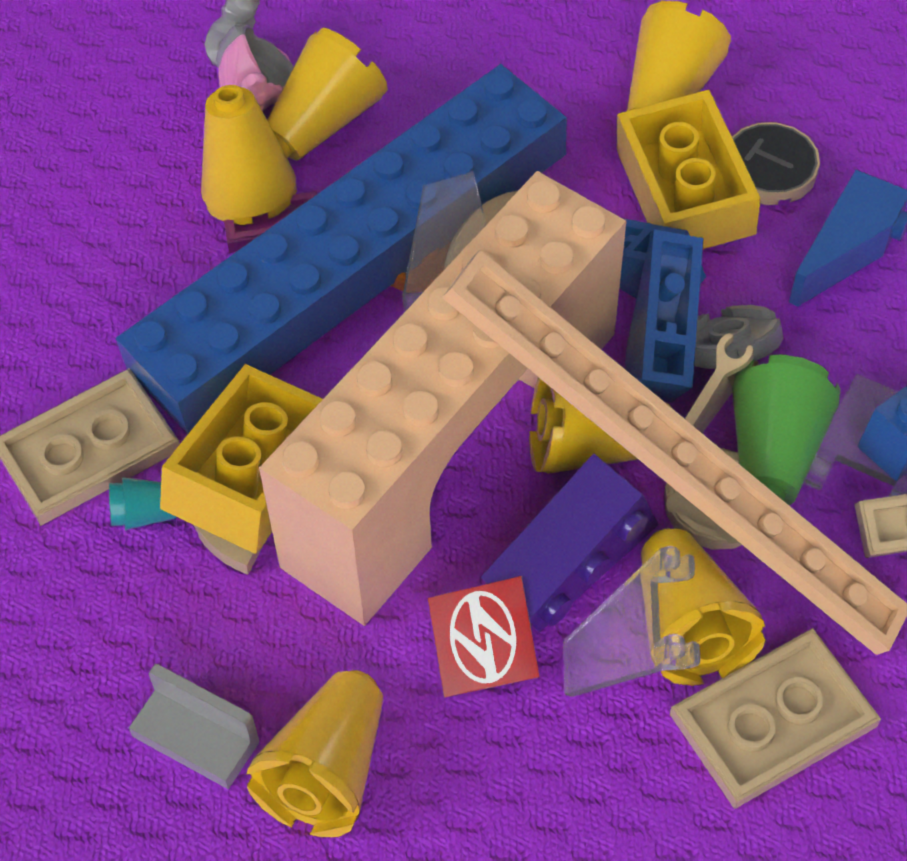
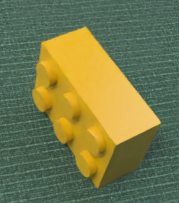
M709 89L617 114V153L647 223L687 230L690 236L703 238V249L757 234L761 197Z
M245 364L163 464L160 509L257 554L272 533L259 467L323 399Z

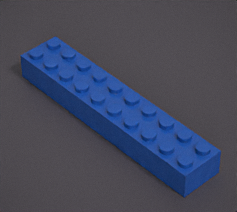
M499 64L117 336L115 339L126 369H131L149 395L189 434L245 364L271 375L392 285L399 274L402 272L408 273L421 263L423 257L437 247L439 250L451 241L461 223L481 205L499 195L518 191L536 171L542 173L566 155L567 117L506 67Z

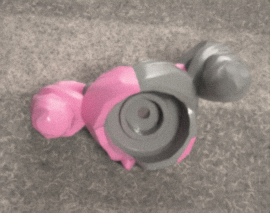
M226 0L225 5L221 8L222 16L210 26L205 41L206 54L212 64L219 69L218 79L220 87L236 85L250 90L263 112L270 105H275L294 67L286 53L278 49L273 43L254 35L253 27L256 22L254 15L260 0Z

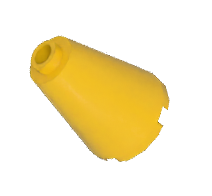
M660 1L651 4L641 19L627 111L700 92L728 54L731 36L725 25L705 10H702L700 17L685 11L688 4L684 2Z
M321 28L318 32L315 31L308 38L267 119L286 157L294 160L301 159L381 100L388 90L386 79L376 64L372 61L366 67L356 57L361 49L341 34L327 28Z
M236 85L222 86L213 92L205 103L201 178L202 199L209 213L223 222L229 219L234 220V224H253L252 217L268 213L269 219L273 218L291 204L292 196L297 193L294 170L254 94L244 87Z
M538 377L531 405V414H537V431H530L529 433L530 455L535 471L550 474L580 469L593 454L597 455L606 464L638 460Z
M667 528L655 532L642 547L641 561L654 659L662 676L675 684L701 685L704 684L701 678L702 675L718 671L721 678H724L752 662L763 648L766 640L762 633L765 624L760 612L688 531Z
M358 670L335 673L255 756L246 775L251 774L247 788L250 795L264 811L280 823L291 828L296 819L314 825L310 835L317 837H340L351 831L360 814L384 700L383 694L375 680L368 674Z

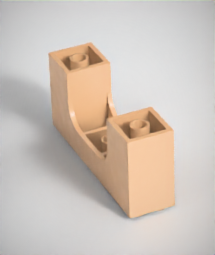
M539 171L534 173L259 467L279 567L363 626L370 621L432 548L430 502L436 484L454 453L518 379L534 389L538 376L442 298L470 259L481 249L602 350L615 334L626 220Z

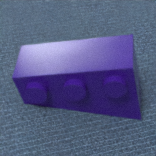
M593 454L484 572L481 578L486 584L522 576L530 624L540 633L548 625L554 626L560 622L569 612L576 599L659 524L644 495L597 455Z

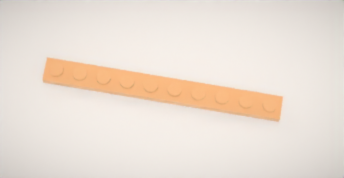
M481 249L470 259L442 298L875 655L890 651L907 617V603Z

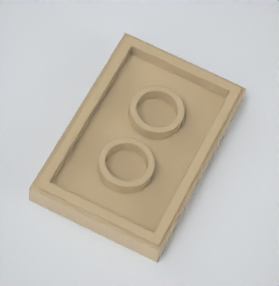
M129 368L0 435V460L37 521L42 526L109 489V483L122 482V477L130 478L171 456L180 443Z
M813 628L671 707L670 716L734 809L875 729L881 720Z

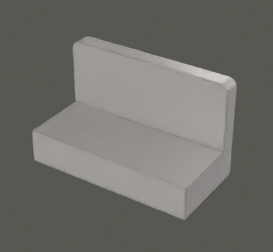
M154 664L148 674L155 691L130 725L129 730L132 737L229 789L260 742L253 716L159 664Z

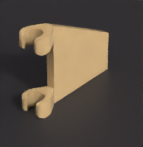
M731 333L725 334L719 340L716 350V369L685 417V420L701 433L704 432L732 394L735 374L746 368L754 357V349L751 345L747 346L745 354L740 358L733 359L726 355L727 347L734 340V335ZM757 360L754 361L753 366L759 365V362Z

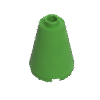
M780 354L770 355L767 364L753 366V359L746 368L738 371L735 374L732 393L739 464L785 503L790 505L796 500L839 407L841 389L838 383L834 387L828 380L829 372L821 365L802 357Z

